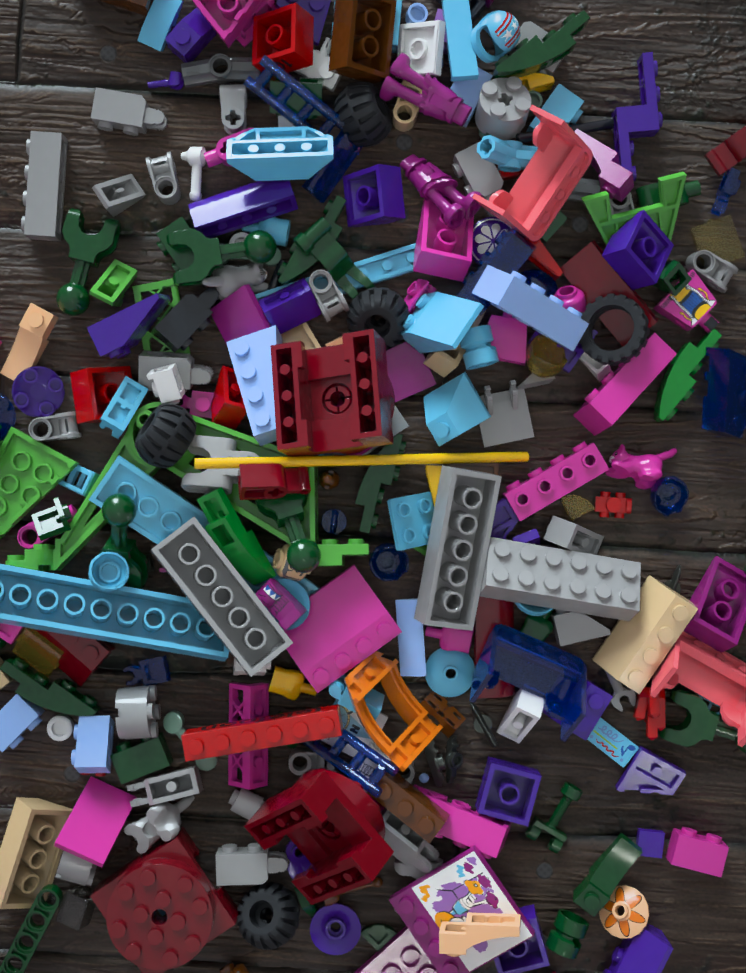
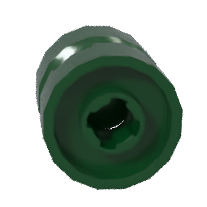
M559 909L554 921L556 929L550 931L545 945L558 955L568 959H576L582 945L579 940L585 938L590 923L578 914Z

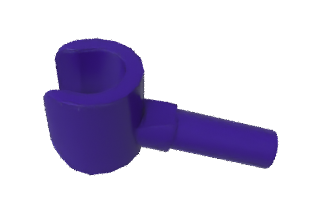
M171 71L169 80L151 81L147 84L148 88L169 87L174 90H181L184 80L180 72Z

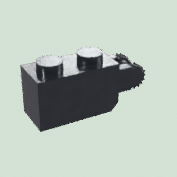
M208 287L198 298L194 294H186L157 324L152 333L174 353L179 348L184 351L194 341L190 336L196 330L201 333L211 323L208 317L213 312L209 308L219 298L217 289Z

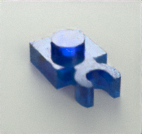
M731 167L724 173L710 213L717 216L725 213L730 196L735 195L740 187L741 180H738L740 170Z
M166 655L139 661L140 668L136 665H131L123 669L124 672L131 671L134 674V679L126 682L127 686L138 684L141 680H143L144 686L171 680Z

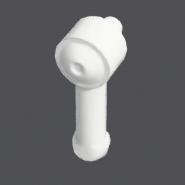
M190 147L188 151L181 153V159L187 161L192 166L191 192L189 196L194 202L202 198V167L206 164L203 154L206 152L204 147Z

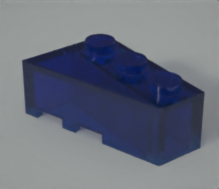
M513 228L508 233L505 230L501 232L494 241L497 244L496 248L492 253L487 251L478 262L481 266L475 273L471 271L462 282L465 286L457 295L459 298L481 303L484 308L480 312V316L489 308L491 302L479 298L472 291L487 265L511 274L512 271L518 272L537 248Z
M706 347V355L710 356L709 372H705L704 379L708 380V395L703 396L702 429L717 435L742 439L744 429L746 428V356L731 349Z

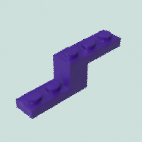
M653 52L642 53L637 60L641 105L616 107L611 114V118L614 120V150L618 152L620 166L633 173L634 182L637 177L636 167L632 166L631 156L634 155V142L629 139L653 137L663 124L662 113L658 112L657 102L660 101V88L655 83V77L658 74L657 61H653Z

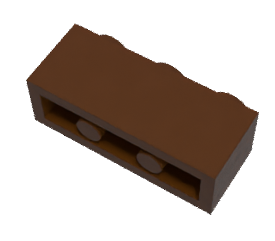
M389 766L385 768L367 792L368 795L429 844L450 816Z

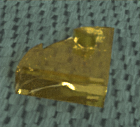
M565 495L560 498L570 520H574L595 509L587 499L581 496Z

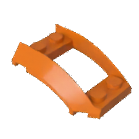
M375 651L349 673L344 681L354 710L363 728L381 752L401 772H404L440 732L443 726L441 724L437 726L427 716L429 712L411 693L398 670L397 664L399 661L396 658L392 661L381 657L383 653ZM379 682H381L388 699L397 713L409 725L394 742L379 727L364 700V696Z

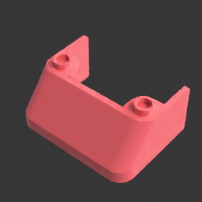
M532 105L530 108L531 112L541 121L534 129L532 135L533 144L537 151L509 193L505 190H498L490 196L489 200L475 193L472 198L489 213L531 241H537L545 234L590 166L593 153L564 120Z
M683 631L653 674L650 695L655 698L662 688L673 689L680 683L720 706L722 720L728 726L738 729V745L743 747L746 744V663L726 651L720 653Z

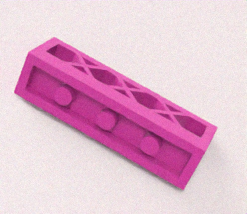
M229 683V722L238 721L239 716L242 720L269 716V683ZM238 690H243L242 703L238 699ZM268 748L247 751L242 754H229L228 785L248 790L268 786ZM238 767L242 771V780L237 779Z

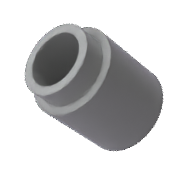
M241 788L240 791L234 790L228 803L232 805L231 811L250 820L264 804V798L248 789Z

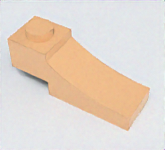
M30 303L19 324L20 328L15 342L0 373L14 381L20 372L29 367L36 366L49 343L47 339L59 317Z
M468 912L466 922L442 921L439 931V954L457 957L466 955L468 948L487 940L503 937H520L521 914Z

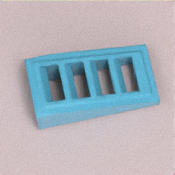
M77 465L70 472L67 481H64V478L59 485L87 497L100 474ZM79 472H82V474H81V476H80V478H79V480H78V482H77V484H76V486H75L74 483H75V481H76V479H77V477H78V475H79Z

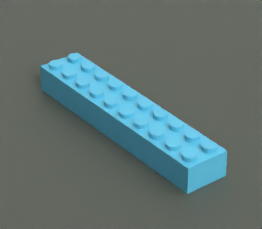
M0 564V623L218 661H225L228 658L229 650L187 597L122 586L114 592H104L98 590L87 579Z

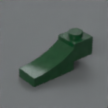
M621 833L589 868L587 877L573 891V902L595 917L610 900L611 894L625 873L642 854V848Z

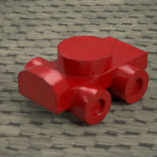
M600 491V497L595 496L594 512H599V517L609 518V512L614 513V518H624L625 513L631 514L632 498H626V493L616 492L615 497H610L611 492Z

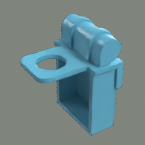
M344 674L329 685V694L336 698L333 705H341L356 713L344 681L346 678V674ZM372 689L364 696V700L370 713L376 720L381 712L385 695Z

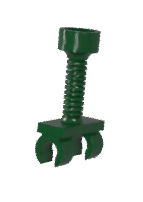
M565 781L560 790L563 793L562 800H560L549 821L545 822L534 816L525 833L527 834L526 837L533 841L538 838L542 829L552 834L553 836L549 840L547 847L556 854L567 839L566 834L557 829L556 826H558L569 804L572 801H578L583 794L581 789Z

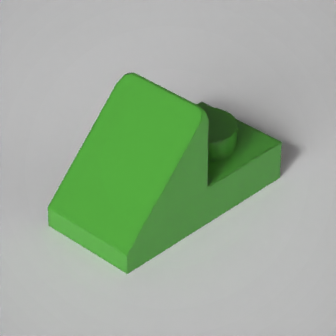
M114 259L91 288L89 294L111 306L121 307L124 293L136 279L138 270Z

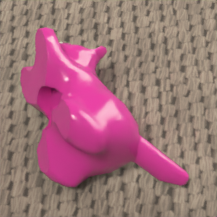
M621 444L619 449L609 457L612 467L605 474L616 479L632 477L637 488H652L656 484V480L660 479L663 475L661 471L663 468L662 461L672 458L677 453V449L673 448L657 455L646 454L636 456L628 454L625 446Z

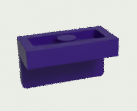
M305 278L258 300L270 326L276 325L280 334L321 315V310Z

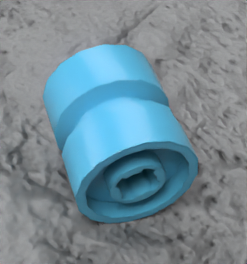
M490 325L470 328L460 342V347L466 351L463 354L466 370L478 369L499 362L496 347L491 346L494 338Z

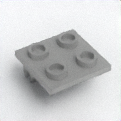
M515 380L509 381V390L493 394L490 392V385L484 386V395L480 396L491 415L490 418L479 423L484 448L534 437L525 390H518Z

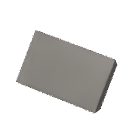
M132 174L99 183L92 187L105 209L113 217L146 195Z

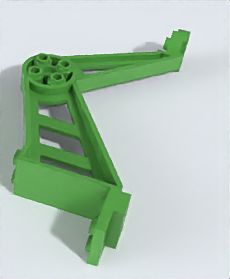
M161 402L146 404L135 412L129 422L127 432L70 522L71 530L64 532L61 539H55V545L33 544V549H25V556L7 555L5 565L37 571H61L107 524L102 516V509L89 521L97 508V505L89 501V498L117 457L120 455L152 477L161 469L146 463L139 456L135 448V440L139 429L142 428L150 414L161 405ZM192 415L197 426L195 435L233 439L237 442L236 451L253 452L259 457H287V455L277 450L276 445L269 443L260 446L254 437ZM188 449L176 464L166 468L181 478L187 473H201L200 470L194 469L190 465L196 455L190 453ZM318 466L308 467L311 491L308 494L307 503L303 507L304 520L301 521V526L306 539L314 541L320 549L321 560L318 566H345L344 556H370V545L364 544V539H348V544H339L337 539H322L321 544H319ZM233 484L232 493L228 494L227 497L234 510L291 545L285 526L278 528L276 521L260 513L257 505L249 500H240L238 484Z

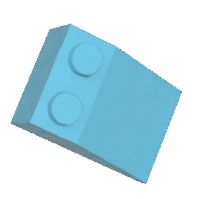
M441 292L423 294L415 304L417 307L414 312L404 320L403 328L405 330L401 332V335L420 354L456 349L484 306L478 302Z

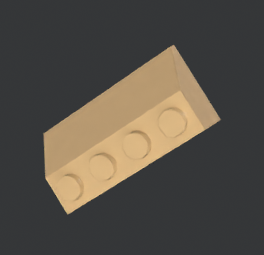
M649 575L640 587V611L630 621H617L610 632L611 635L607 636L592 660L616 680L640 694L698 608L690 600Z
M16 797L0 848V909L31 908L43 887L53 883L63 852L62 849L55 847L54 843L73 809L40 798ZM45 892L43 895L46 902L50 892Z

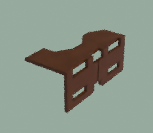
M432 691L421 702V705L429 712V715L439 721L443 726L440 731L449 738L466 718L453 706L449 707L447 705L448 701L443 696ZM434 694H436L442 701L440 702V701L434 696ZM428 700L436 707L435 709L428 703ZM441 711L445 716L442 717L437 712ZM454 712L461 718L460 720L453 714ZM447 718L455 725L454 727L446 720Z

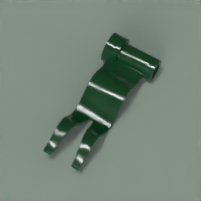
M320 217L304 233L300 232L293 241L306 255L311 252L328 270L339 287L353 300L359 293L345 276L346 273L367 289L373 288L375 285L355 266L348 253L330 235L329 231L332 227L324 217Z

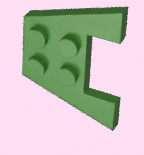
M679 172L658 178L660 203L611 215L610 199L607 191L584 196L581 199L606 246L610 237L642 210H645L671 241L687 174Z

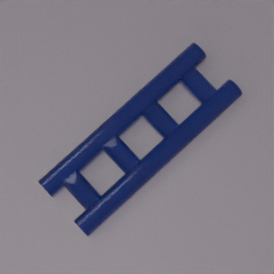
M266 55L259 61V64L265 69L256 81L248 76L243 83L296 127L308 126L315 129L306 120L316 109L327 118L318 131L326 135L335 126L343 130L342 126L345 125V122L340 121L339 115ZM273 75L286 85L277 97L264 88ZM294 92L306 101V104L298 114L285 105Z
M345 728L342 736H338V740L330 750L319 743L321 739L302 742L351 780L359 782L366 791L376 798L382 794L383 789L377 784L387 772L391 776H395L399 770V767ZM347 744L358 751L349 764L338 757ZM366 758L378 765L369 778L357 771Z

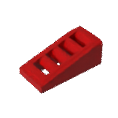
M526 237L522 240L517 251L556 281L563 272L541 240L531 241Z

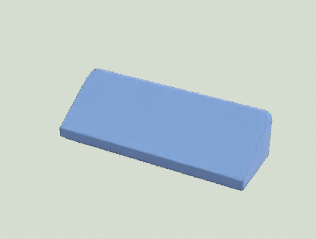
M418 598L395 600L397 625L402 631L398 635L400 676H427L423 624L414 619Z

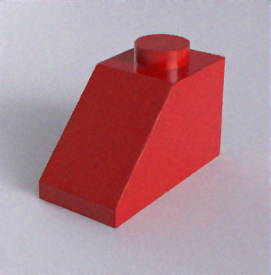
M222 366L211 403L212 422L236 429L247 412L234 369Z

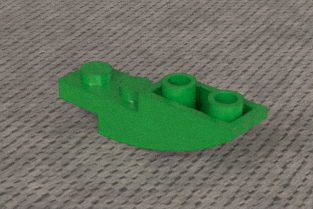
M716 329L706 333L696 346L691 342L683 344L669 364L657 393L654 408L655 421L670 420L678 410L675 406L681 399L686 401L694 392L692 386L697 381L689 374L694 375L702 367L703 363L701 360L706 354L710 356L720 345L717 341L722 335Z
M220 487L199 497L197 501L209 521L205 526L207 532L237 572L253 585L275 577L276 573L252 529L246 532L223 488Z

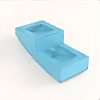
M154 0L137 41L160 52L164 51L166 45L165 38L170 33L172 26L176 25L184 1Z

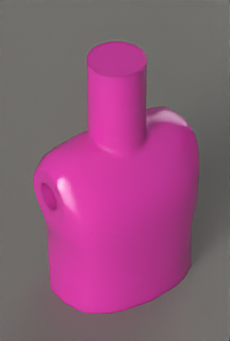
M431 626L426 627L425 636L438 638L441 649L467 654L470 652L474 628L473 631L445 627H442V629Z

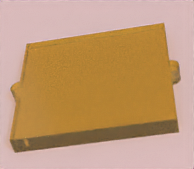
M731 215L716 220L709 219L707 223L690 229L697 251L708 250L728 262L745 257ZM700 257L702 266L704 268L705 261L702 257Z
M25 628L23 633L16 638L17 643L12 652L26 661L35 670L49 677L53 670L57 669L59 666L58 662L64 652L36 630Z

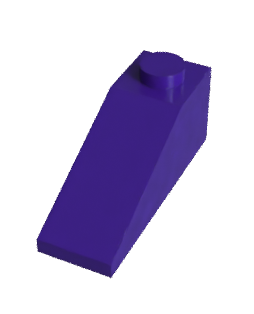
M196 8L174 27L165 38L169 50L184 63L193 62L217 33Z

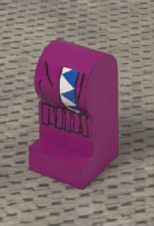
M270 578L256 592V596L279 621L278 624L285 631L307 611L285 587L273 578Z

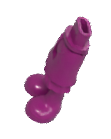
M401 53L392 64L390 74L420 88L422 94L387 76L380 90V99L390 101L394 96L399 97L417 106L419 112L426 116L447 121L449 124L454 122L462 127L472 107L463 103L464 99L458 97L451 89L440 83L436 77L432 79L429 73L424 77L410 67L411 60L409 56Z
M412 154L400 163V167L405 171V176L412 182L420 197L425 198L426 201L430 199L444 215V223L449 228L459 227L464 218L470 220L481 208V205L472 198L475 193L484 198L480 192L473 191L467 196L462 195L456 189L458 186L457 181L452 179L450 175L445 174L434 164L427 162L425 158L419 159L415 154ZM443 196H446L453 204H450Z

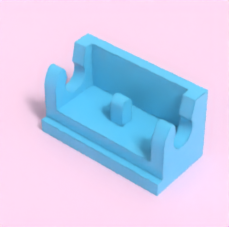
M125 376L100 418L102 420L99 424L100 428H110L113 430L112 436L119 439L146 395L148 388Z

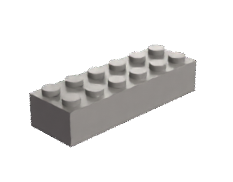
M442 465L414 619L422 624L473 631L502 476Z
M195 517L191 518L150 550L250 677L293 643Z
M490 537L480 597L630 621L640 611L641 563Z

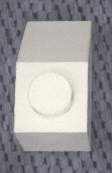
M524 683L514 695L497 729V733L520 743L540 719L547 695Z

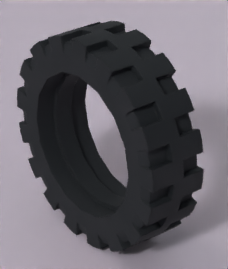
M610 293L606 297L599 296L595 298L596 301L593 303H588L585 307V312H581L583 314L581 319L589 323L579 341L583 351L595 361L603 365L610 364L611 366H618L620 363L626 364L631 361V358L639 356L642 347L645 348L648 342L646 340L647 336L650 334V329L648 328L649 320L644 310L633 299L622 294L615 295ZM608 310H624L630 314L634 321L632 338L625 346L618 350L607 351L601 349L593 339L592 330L596 320Z

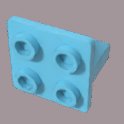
M431 492L389 499L387 504L396 550L401 551L428 545L434 512Z

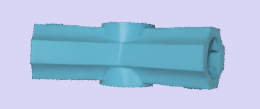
M491 135L483 136L482 140L477 144V153L480 154L481 159L497 164L498 170L504 172L524 170L537 151L535 146L523 145L522 142L514 140H501Z

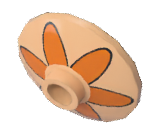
M627 885L616 886L610 896V900L599 911L600 920L604 928L611 935L621 939L633 938L641 934L647 926L650 916L649 905L644 895L637 889ZM620 906H623L625 909L622 916H619L617 911Z

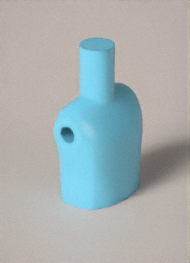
M273 217L243 227L242 231L250 233L256 230L266 231L274 237L276 245L287 247L291 220Z

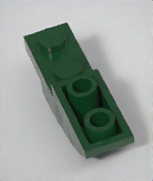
M582 10L578 15L572 13L563 21L562 28L557 32L554 29L543 37L542 41L537 35L530 40L528 38L523 39L515 47L516 51L508 57L506 54L495 63L496 68L493 78L524 77L560 61L573 51L577 43L573 37L587 26L590 20L589 15L585 10Z
M338 195L334 201H328L323 211V214L326 215L325 219L332 227L329 233L336 241L343 231V227L337 225L336 222L346 205V199ZM294 242L289 251L292 256L288 264L283 262L277 272V276L280 277L278 283L283 286L296 281L307 274L320 261L311 252L308 255L303 253Z
M397 434L393 437L394 444L385 445L378 455L404 454L406 441H402L403 435ZM370 465L355 501V504L365 506L359 531L369 533L370 528L376 529L379 514L374 513L376 503H382L385 490L380 488L381 483L391 485L392 480L397 481L400 466Z
M11 657L5 660L0 667V670L20 683L15 693L40 707L76 716H94L101 709L97 704L98 701L93 696L87 693L83 695L76 690L77 686L72 681L59 678L53 684H50V679L40 672H33L28 668L29 664L21 658Z

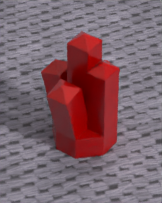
M644 687L642 692L638 694L633 717L637 721L644 720L646 723V737L654 740L658 737V730L662 731L666 728L665 689L662 688L654 698L650 695L651 687Z

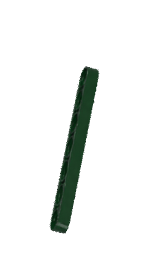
M48 884L38 893L0 966V973H25L62 902L63 892L57 885ZM50 892L54 894L56 902L53 904L47 903L43 897L44 893ZM40 914L43 916L45 923L43 925L35 924L32 916ZM26 935L31 937L34 943L33 946H25L21 941V937ZM10 958H19L22 962V967H13L10 963Z

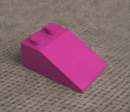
M424 198L414 251L413 271L463 282L472 262L474 216L470 220L464 218L459 227L451 229L444 223V215L430 199L426 201ZM445 198L450 204H453L448 198Z

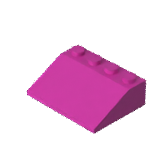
M354 564L309 596L310 612L300 626L291 630H284L293 642L286 650L317 693L402 633Z

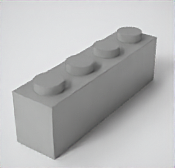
M31 131L30 139H27L26 142L29 165H25L24 169L27 190L23 192V205L26 206L25 216H22L21 229L24 235L32 240L61 241L68 139L62 133Z

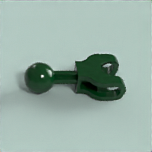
M74 208L68 211L62 233L70 247L68 257L75 262L70 283L63 285L56 296L57 305L63 313L69 316H78L88 309L90 296L85 288L90 266L98 268L100 261L110 256L117 249L121 233L119 220L108 218L99 233L87 235L83 232L85 219L82 212Z
M195 229L175 231L166 236L167 244L174 249H188L194 254V261L189 268L174 273V285L179 287L201 285L202 280L210 277L213 271L224 268V260L247 257L256 264L267 263L275 256L277 249L274 237L263 230L251 232L247 235L244 242L220 245L218 238H207Z
M293 493L286 494L278 499L255 500L260 513L274 519L278 528L285 526L291 542L287 550V561L290 567L300 573L313 571L320 563L321 552L314 541L306 539L300 523L304 520L303 507L307 503L308 494Z
M113 494L102 505V516L111 525V536L98 555L102 552H114L125 558L129 566L128 587L143 589L148 579V560L136 547V540L127 538V525L136 516V505L125 494Z
M678 688L671 690L670 698L676 704L686 708L687 717L679 725L666 724V728L658 733L664 740L688 747L695 745L701 740L713 741L714 735L734 740L736 746L746 753V744L743 747L738 745V729L728 726L724 721H720V716L714 711L709 710L707 704L696 693Z

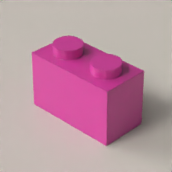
M682 827L681 830L673 828L666 859L671 865L722 877L729 847L722 841V837L707 833L706 836L697 834V831L692 828Z

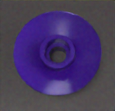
M336 903L327 907L323 906L314 914L311 920V939L315 946L326 954H345L351 951L360 939V919L353 909L344 904ZM337 922L341 927L333 929L331 924Z

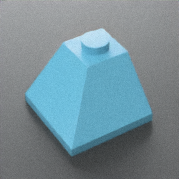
M466 372L423 397L426 425L438 446L443 445L491 417Z

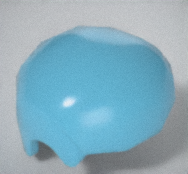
M102 552L92 559L89 565L88 576L92 585L98 590L114 592L119 590L128 581L129 566L126 559L118 553Z

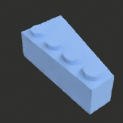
M487 265L472 291L474 295L491 302V305L512 315L516 320L531 327L555 343L574 351L589 323L581 319L583 315L581 312L570 306L568 309L562 307L565 302L553 295H550L548 298L544 295L546 290L534 283L529 286L525 283L527 278L520 273L512 271L511 274Z
M275 325L226 342L252 433L260 446L277 441L270 346L282 344V336Z

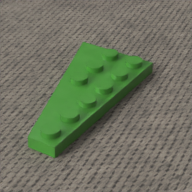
M12 426L0 446V539L80 464Z

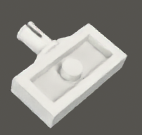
M326 37L320 51L313 50V65L295 70L294 72L303 77L324 78L323 87L333 92L342 75L329 71V54L332 39L330 40V38Z

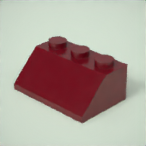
M28 628L23 636L80 687L115 649L107 641Z

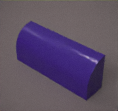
M289 180L256 181L188 204L195 229L207 238H213L298 209Z

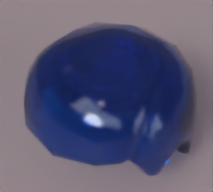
M666 476L655 482L651 487L649 497L654 509L662 515L669 517L670 514L682 511L683 506L688 501L689 490L686 483L675 476Z
M384 543L377 546L371 553L369 567L376 578L382 581H397L405 572H408L409 557L404 550L397 551L395 543Z

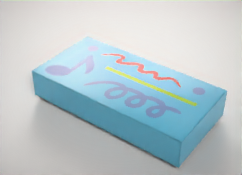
M601 717L587 739L623 768L639 749L636 744Z

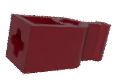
M746 125L704 155L718 177L746 158Z
M276 463L239 464L237 480L240 500L278 499L286 494H309L311 491L308 467L284 468L283 465Z

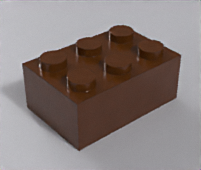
M396 0L335 1L329 62L330 72L370 83L384 81L389 76Z

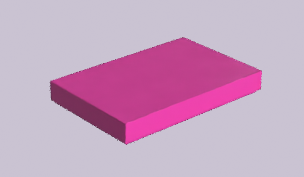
M91 776L58 835L54 846L102 868L133 808L130 805V801L137 797Z

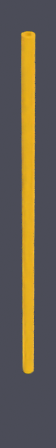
M483 452L194 458V469L239 468V464L270 463L281 464L284 467L528 462L529 453Z

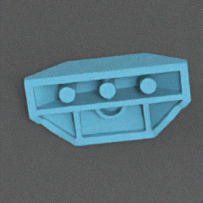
M308 126L254 128L240 134L236 138L232 137L227 140V163L255 181L309 179L334 159L333 136L325 135Z

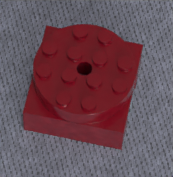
M374 329L342 334L343 344L306 350L302 341L270 346L278 451L287 456H310L325 453L351 455L369 447L394 444L392 417L395 407L394 389L388 376L385 340ZM344 396H345L346 399H345L344 403H343L341 406H339V408H338V407H337V402H338V400H339L341 397H344Z
M324 768L313 769L303 773L292 787L268 798L244 826L264 850L277 845L284 835H287L310 861L311 865L309 868L297 874L291 882L311 905L373 882L394 853L384 840L385 823L380 812V806L364 791L363 786L359 782L352 781L337 772Z
M184 827L180 828L178 835L172 840L160 841L147 852L142 853L99 882L90 895L106 919L108 933L114 946L124 958L137 965L142 973H164L169 969L186 964L202 950L204 945L234 926L237 921L238 907L224 886L215 889L194 858L199 855L200 851ZM158 909L164 910V911L166 912L167 916H166V917H160V916H158V915L155 916V914H156V911H155V910H158Z

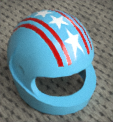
M497 10L485 15L471 33V44L476 55L485 63L498 61L507 52H510L519 41L521 36L520 25L512 14L505 11ZM482 29L489 34L494 43V56L487 53L482 46L480 40Z

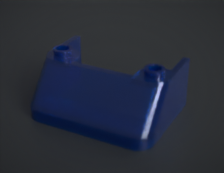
M498 624L493 628L473 672L469 701L475 703L484 688H495L500 679L544 698V709L550 717L561 721L560 740L566 742L586 716V664L573 654L506 625Z

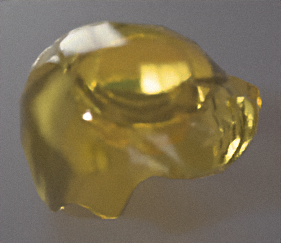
M537 335L527 348L526 361L528 368L538 377H553L567 363L564 348L557 347V343L544 335Z

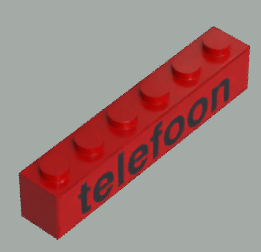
M336 704L187 729L181 735L185 762L338 737L342 736L344 728L340 705Z

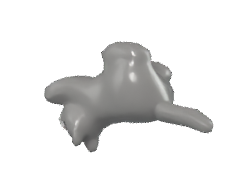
M253 262L240 267L228 264L223 265L224 268L213 271L212 277L202 280L203 285L216 287L221 301L243 285L249 284L253 292L256 293L264 292L268 288V284L264 282L267 278V271L263 268V264Z
M193 795L187 796L176 804L169 802L156 804L149 808L146 817L124 827V833L132 835L138 842L137 852L140 854L147 852L160 838L165 842L176 837L182 823L180 813L191 805L195 797Z

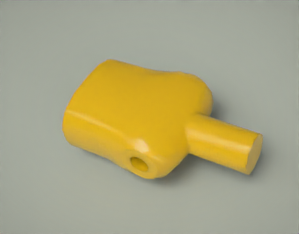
M275 666L268 692L279 694L290 700H296L301 692L316 696L317 692L313 686L304 683V674L301 671Z

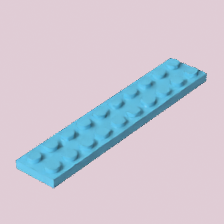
M120 455L89 498V501L102 508L104 501L113 494L121 493L129 496L136 505V516L128 526L156 544H159L193 517L198 520L207 532L205 526L209 521L202 509ZM264 551L273 568V556ZM276 573V576L273 577V579H275V580H276V579H279V578H283V577L278 576L277 573ZM241 575V577L245 580V582L252 589L255 595L256 592L268 581L266 580L259 584L253 585ZM305 577L297 581L306 589L309 596L320 589L319 586Z

